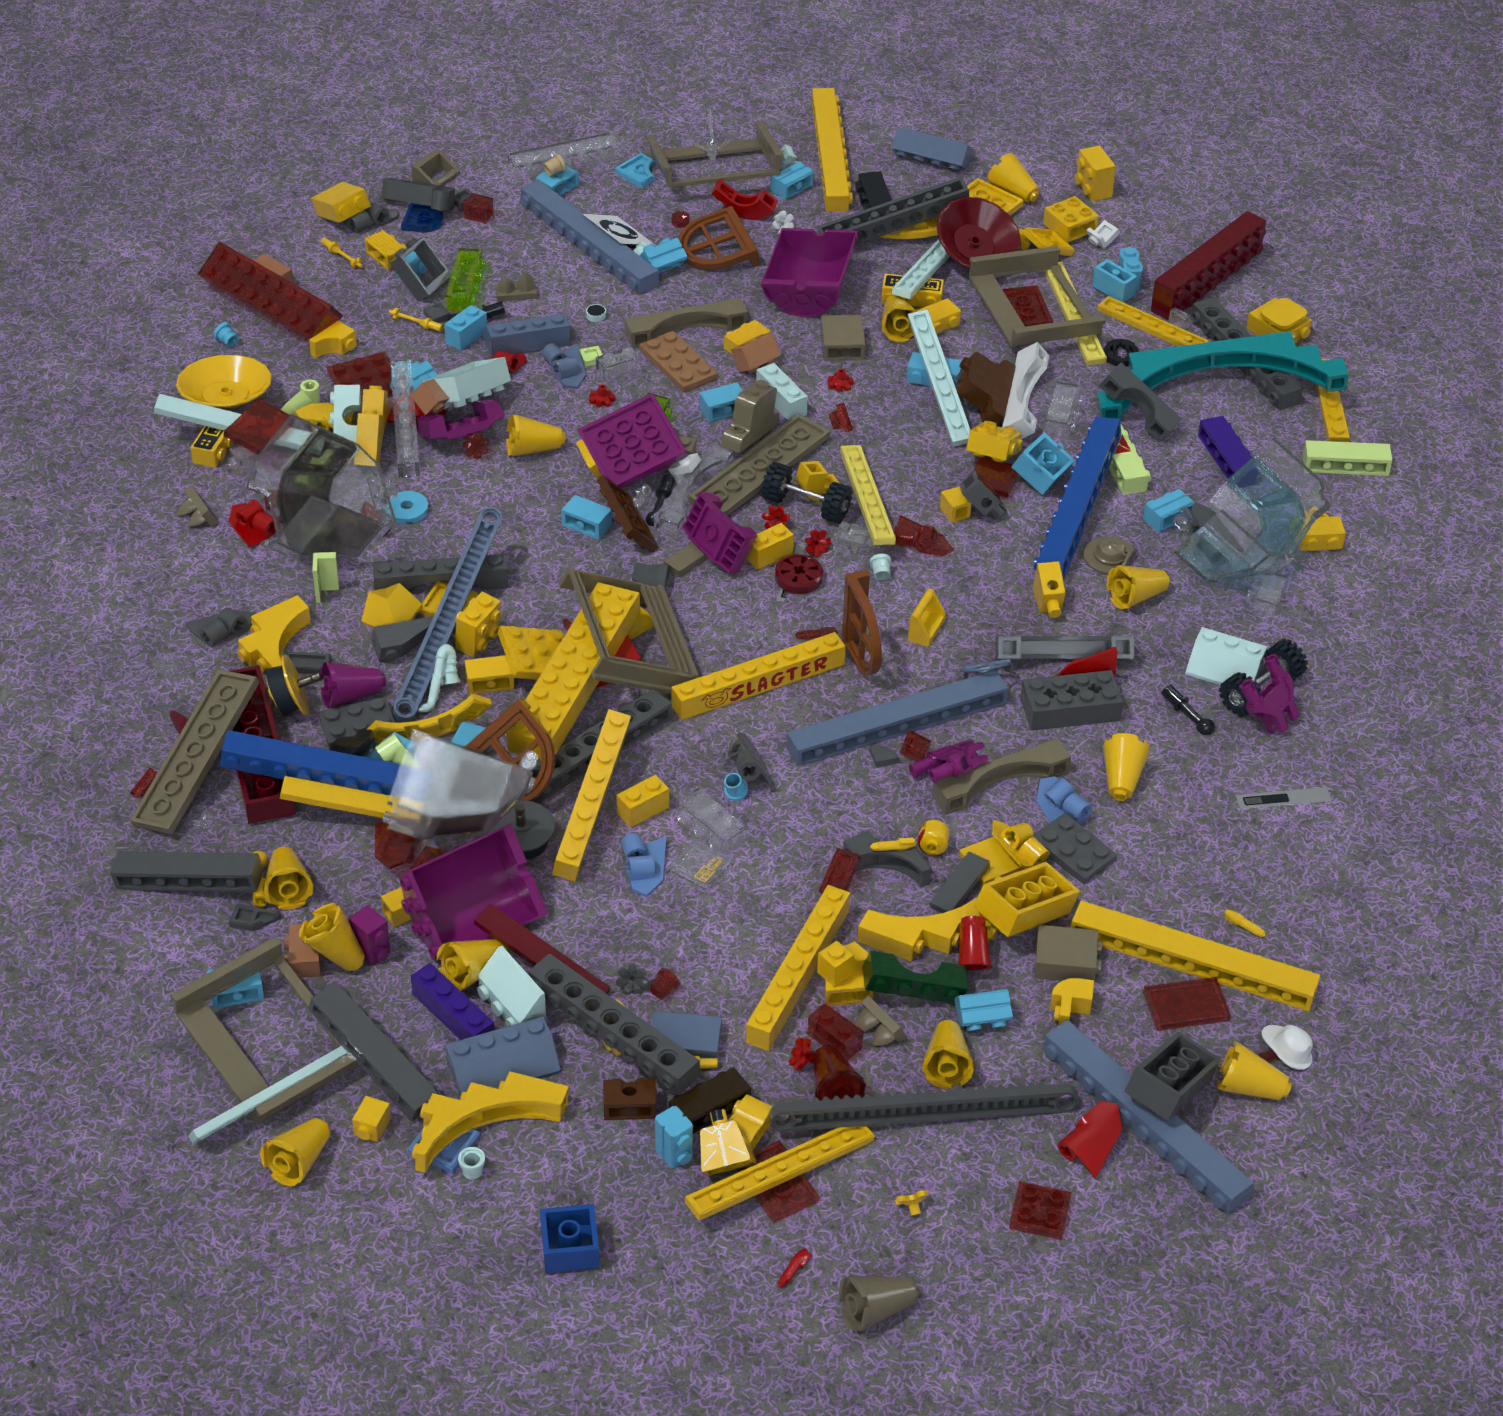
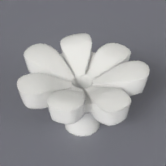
M783 210L775 215V221H773L772 225L773 229H778V235L781 228H794V223L790 222L793 220L792 214L786 215V211Z

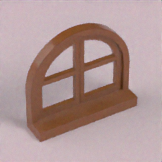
M732 206L693 220L679 234L678 239L687 254L685 262L694 268L716 270L749 260L753 267L760 265L758 250ZM725 220L731 232L711 238L705 227ZM701 229L707 241L688 247V242L692 235ZM735 238L742 251L722 257L715 245ZM711 247L717 258L705 259L697 257L692 253Z
M867 569L845 574L842 641L857 669L865 676L878 673L882 660L878 624L868 599L870 575ZM867 627H868L870 639H869V637H868V635H867V633H866ZM865 647L871 656L869 663L864 659Z
M518 699L449 760L450 764L470 789L480 799L495 806H502L513 801L534 800L548 786L554 772L555 750L552 740L545 728L529 710L531 706L526 700ZM521 720L536 740L513 759L498 739ZM539 745L542 756L541 768L537 778L532 782L517 763ZM492 746L507 766L484 785L469 765ZM509 770L514 773L526 788V790L513 795H502L489 789Z

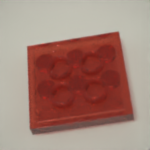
M385 351L327 367V373L334 385H360L362 401L363 389H369V386H382V390L388 392L387 398L397 395L390 388V383L393 380L392 376L397 371Z

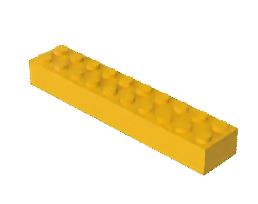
M598 582L588 598L609 655L615 656L640 614V593ZM582 609L525 699L531 706L529 710L549 734L554 746L555 755L599 683V680H593L591 672L600 657ZM521 720L506 732L507 750L513 753L520 754L536 740ZM539 745L526 756L542 760Z

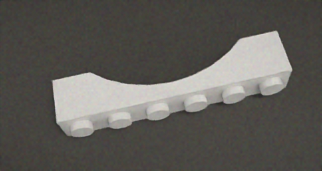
M1038 342L1017 353L1016 368L1002 427L1010 426L1016 428L1017 432L1022 433L1021 439L1035 433L1037 419L1029 411L1028 402L1036 382L1047 369L1049 355Z

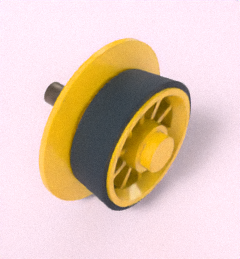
M282 655V666L266 669L269 695L283 716H287L298 709L303 715L307 716L310 710L304 687L321 681V674L318 671L312 675L300 678L291 659L287 655Z

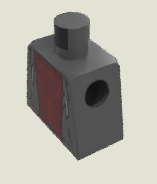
M976 470L960 484L962 494L983 515H987L990 512L998 519L1005 513L1006 510L999 504L1001 501L999 494Z

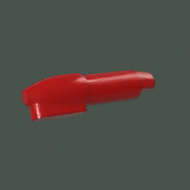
M806 1248L797 1252L790 1260L789 1265L777 1282L780 1288L788 1284L798 1269H803L812 1256Z

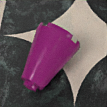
M324 662L320 669L322 680H324V687H320L326 707H336L379 693L386 686L385 674L381 673L379 669L336 662Z

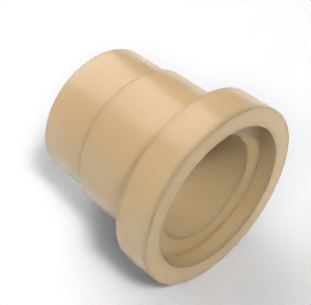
M555 154L552 159L543 163V168L548 176L566 171L565 162L559 154Z

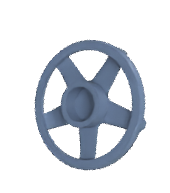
M1010 659L964 664L960 672L994 671L995 668L1005 667L1011 663Z

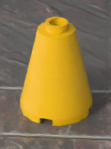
M1012 152L1003 155L1000 158L1001 162L998 165L994 164L987 177L989 183L1023 199L1026 203L1036 201L1039 197L1040 189L1020 160Z
M897 295L887 297L884 302L881 329L889 340L899 343L909 341V338L914 336L908 320V314L918 311Z
M517 414L510 415L506 432H509V439H506V448L509 456L514 457L560 449L561 445L565 444L566 435L560 427Z
M1118 565L1109 571L1106 586L1107 591L1111 590L1112 597H1110L1113 605L1119 609H1128L1165 592L1169 587L1170 578L1164 570Z
M1117 733L1112 735V739L1107 740L1106 738L1104 740L1103 753L1108 792L1117 801H1125L1132 797L1150 754L1148 742L1146 740L1144 743L1139 741V736L1134 734Z
M279 847L273 851L264 882V895L268 903H272L282 910H293L301 907L306 903L309 896H312L313 881L293 849Z
M335 903L326 904L316 909L312 913L315 917L310 922L307 920L303 922L299 930V937L305 944L345 971L358 970L364 963L365 954L343 909Z
M496 939L447 942L442 944L437 952V960L441 959L442 965L438 970L460 991H463L478 981L479 973L498 947L503 946L507 952L508 948Z
M944 1020L937 1024L922 1061V1071L926 1076V1080L932 1085L943 1089H952V1085H965L971 1079L974 1072L973 1059L959 1024L952 1020Z
M1234 1041V1047L1230 1046L1219 1072L1224 1076L1222 1081L1217 1079L1216 1089L1278 1101L1282 1097L1286 1098L1292 1086V1083L1288 1082L1289 1077L1243 1044Z
M312 1118L268 1140L260 1150L263 1167L266 1168L268 1166L273 1172L270 1176L282 1185L292 1187L302 1182L330 1138L328 1124L321 1119Z

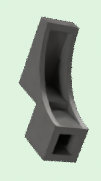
M869 831L844 840L843 857L854 872L869 868H886L911 877L921 887L930 884L931 865L919 854L917 846L902 851H873L870 849V845L880 841L874 838Z

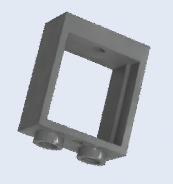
M424 236L418 240L414 237L405 244L407 248H401L393 254L395 258L389 262L417 301L429 296L452 276ZM413 250L433 276L425 285L405 260V257Z

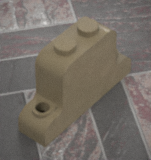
M758 380L738 394L735 400L732 423L725 430L722 437V447L740 453L778 425L780 414L774 411L777 388L770 386L767 381Z

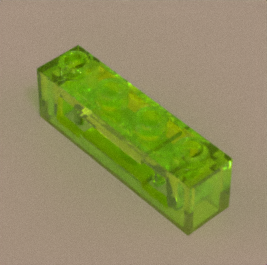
M458 249L446 292V308L449 311L462 312L470 305H476L475 293H479V281H482L483 278L482 269L485 270L486 258L482 256V249ZM463 269H464V271H465L464 274L468 275L467 281H466V290H465V286H462V282H463V278H464Z

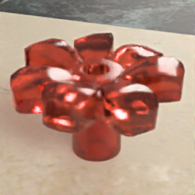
M476 432L475 436L472 433L466 435L468 441L463 442V447L468 448L465 451L466 456L471 457L473 455L475 459H480L482 457L481 454H487L488 448L485 446L489 444L487 438L482 439V433Z

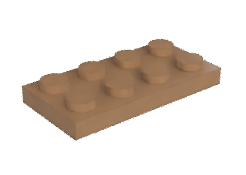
M674 331L639 344V350L683 393L718 379V373Z

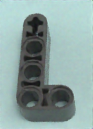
M383 178L382 198L431 206V209L447 211L454 208L455 188L395 178Z

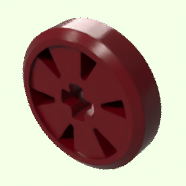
M792 554L785 556L777 562L775 567L776 583L782 589L791 593L805 594L812 592L821 585L823 580L822 565L808 555Z

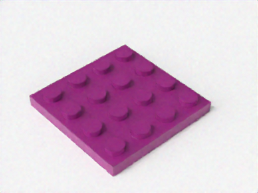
M653 393L577 429L601 475L606 476L621 488L688 456L686 449Z

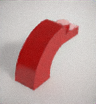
M722 179L715 183L711 193L718 201L723 203L722 209L732 206L739 218L758 220L771 215L775 211L778 202L777 199L764 189L755 195L740 194Z

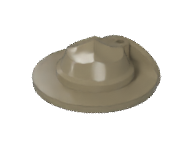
M1099 537L1090 541L1085 546L1083 557L1090 568L1108 575L1109 571L1118 565L1127 566L1137 548L1120 538Z

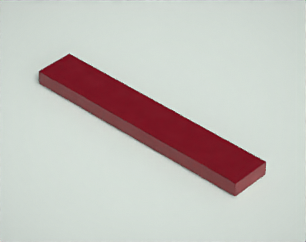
M489 904L474 920L475 926L533 966L550 953L606 994L609 992V985L493 905Z

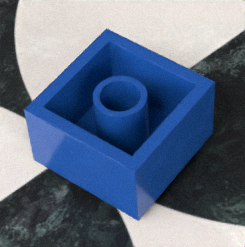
M594 1204L540 1209L545 1273L600 1268Z

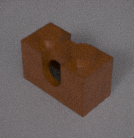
M639 1078L635 1082H624L621 1079L603 1080L604 1120L656 1118L655 1078Z

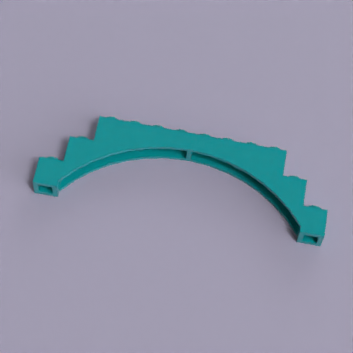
M1291 331L1129 353V370L1150 389L1184 374L1219 367H1257L1282 371L1314 382L1325 388L1327 392L1347 390L1349 374L1343 358L1322 361L1317 344L1296 347ZM1097 391V408L1100 417L1120 419L1122 421V415L1133 402L1127 399L1113 400L1105 391Z

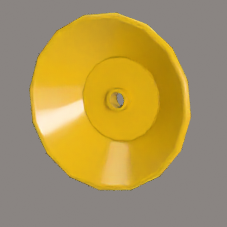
M217 355L200 359L188 365L178 375L176 388L180 395L188 401L232 411L262 396L271 385L272 374L265 364L254 358L241 355Z

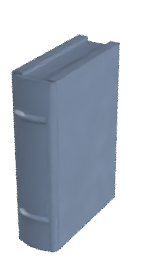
M653 1011L652 1027L693 1056L718 1059L722 1027L721 1016Z

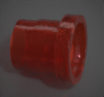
M661 968L657 972V977L649 986V990L654 996L663 1000L672 989H677L680 982L672 972Z

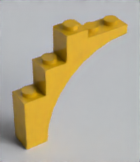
M996 876L994 880L999 879V878H1002V877ZM977 898L959 908L930 916L903 917L887 915L868 909L858 926L857 942L889 954H894L911 962L916 954H921L924 946L949 955L953 946L958 947L960 943L961 918L982 915L974 908ZM985 919L989 942L990 939L994 940L996 938L998 928L988 919Z
M509 1071L506 1080L500 1082L498 1089L471 1082L467 1092H462L460 1100L432 1093L428 1103L424 1102L421 1108L420 1117L423 1118L420 1143H415L412 1151V1158L415 1159V1170L425 1173L434 1158L448 1144L469 1132V1130L483 1125L519 1118L561 1122L568 1105L569 1086Z

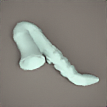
M444 644L438 648L435 657L434 674H432V681H430V692L427 697L428 702L418 708V712H429L434 709L436 701L439 699L440 686L461 682L457 675L458 669H456V664L458 663L456 661V651L449 644Z

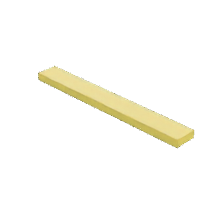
M1058 262V266L1075 290L1063 263ZM1044 270L1066 321L1082 319L1052 271ZM1096 334L1074 338L1086 365L1106 363L1107 357Z
M860 445L840 446V454L873 545H895L896 537L862 447Z

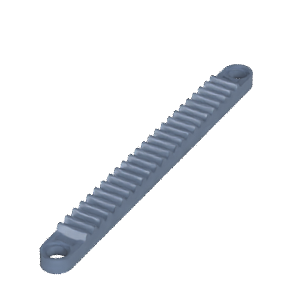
M486 507L481 511L394 703L392 714L395 720L400 723L411 722L415 718L432 680V674H434L435 657L438 648L448 644L456 626V616L460 611H463L476 578L484 564L502 520L501 512L494 507ZM490 515L493 516L496 519V521L490 523L487 522L484 517ZM401 706H406L411 710V713L404 715L398 709Z

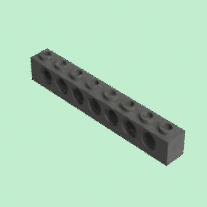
M959 177L817 226V233L823 234L825 229L858 231L857 245L938 217L940 211L950 201L969 197V189L963 178Z
M1214 297L1193 303L1192 322L1197 324L1213 342L1251 336ZM1237 367L1279 410L1300 404L1303 388L1289 373L1266 368Z
M655 689L642 694L638 699L617 711L631 716L621 751L672 719V703ZM605 719L588 728L577 737L570 739L559 748L555 755L554 772L548 786L531 802L539 804L586 774ZM542 760L535 761L523 770L532 782L535 781L539 774ZM515 775L511 777L512 794L526 790Z
M550 953L528 971V975L545 993V998L554 1008L564 1011L572 1021L579 1022L590 1034L597 1035L604 1040L608 1047L615 1048L622 1053L626 1060L636 1063L647 1075L658 1079L666 1089L673 1090L680 1095L700 1077L699 1059Z

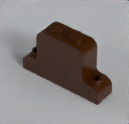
M975 352L969 358L965 357L959 365L961 369L956 377V390L960 396L980 409V418L983 423L984 421H991L997 425L1005 417L1016 366L1008 360L995 364L981 353Z

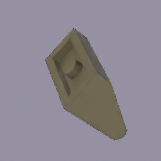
M434 149L411 166L412 181L443 186L460 173V170L438 149ZM440 168L448 171V173L435 182L429 177Z

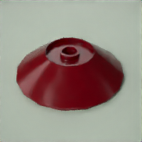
M962 197L950 201L940 211L936 225L939 241L946 253L961 266L970 269V257L1020 251L1021 239L1019 229L1011 216L997 204L982 198Z

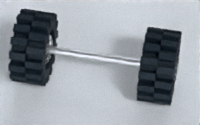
M772 462L769 465V469L767 468L766 475L763 477L764 481L761 484L763 486L760 491L762 492V498L780 503L786 497L788 489L823 500L824 502L821 505L823 506L821 508V517L823 519L840 524L846 517L845 514L848 513V507H850V501L852 500L851 495L853 491L851 487L832 482L826 491L827 494L822 496L792 486L790 481L793 477L791 476L793 471L790 466L778 462Z
M1282 639L1266 650L1264 658L1276 654L1283 670L1289 672L1294 681L1307 670L1308 667L1306 665H1308V661L1304 660L1307 657L1306 654L1301 653L1303 651L1301 647L1297 648V643L1294 642L1292 644V640L1288 639L1286 641V639ZM1269 671L1254 682L1255 687L1270 676ZM1240 672L1233 674L1221 683L1219 688L1221 694L1219 696L1224 698L1222 701L1223 705H1228L1226 709L1229 711L1232 709V713L1235 715L1238 713V717H1246L1249 715L1246 709L1247 701L1239 685L1246 680L1252 679V677H1246V673L1241 674Z

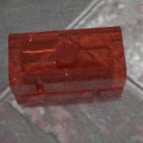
M826 1003L822 1004L808 1017L807 1035L833 1054H837V1057L842 1061L847 1062L862 1049L863 1030Z

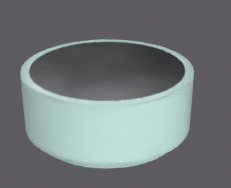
M599 304L588 306L586 309L587 319L592 322L603 321L606 318V308Z

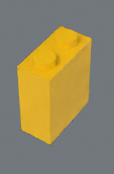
M341 182L311 198L318 216L338 223L371 206L364 188Z

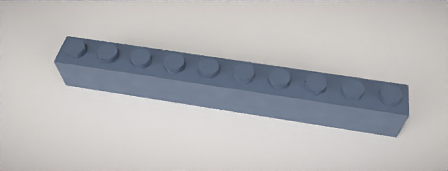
M537 180L521 188L520 201L524 207H527L535 216L540 217L547 225L553 227L559 234H562L571 243L578 246L582 252L591 256L594 261L604 266L607 271L613 273L619 280L625 282L632 290L641 295L659 286V270L625 244L619 243L543 182Z
M996 670L850 714L787 732L786 748L796 765L801 766L1007 703L1008 687Z
M1066 1020L1045 1035L1043 1050L1047 1057L1055 1060L1062 1066L1067 1075L1073 1076L1080 1082L1082 1088L1087 1092H1091L1098 1098L1099 1102L1117 1103L1121 1123L1127 1124L1134 1130L1140 1140L1146 1141L1154 1148L1158 1156L1169 1161L1176 1172L1187 1177L1198 1191L1205 1193L1217 1208L1223 1209L1229 1215L1251 1198L1253 1181L1176 1114L1170 1120H1166L1157 1116L1153 1110L1142 1103L1134 1101L1130 1095L1124 1092L1132 1076L1070 1021Z

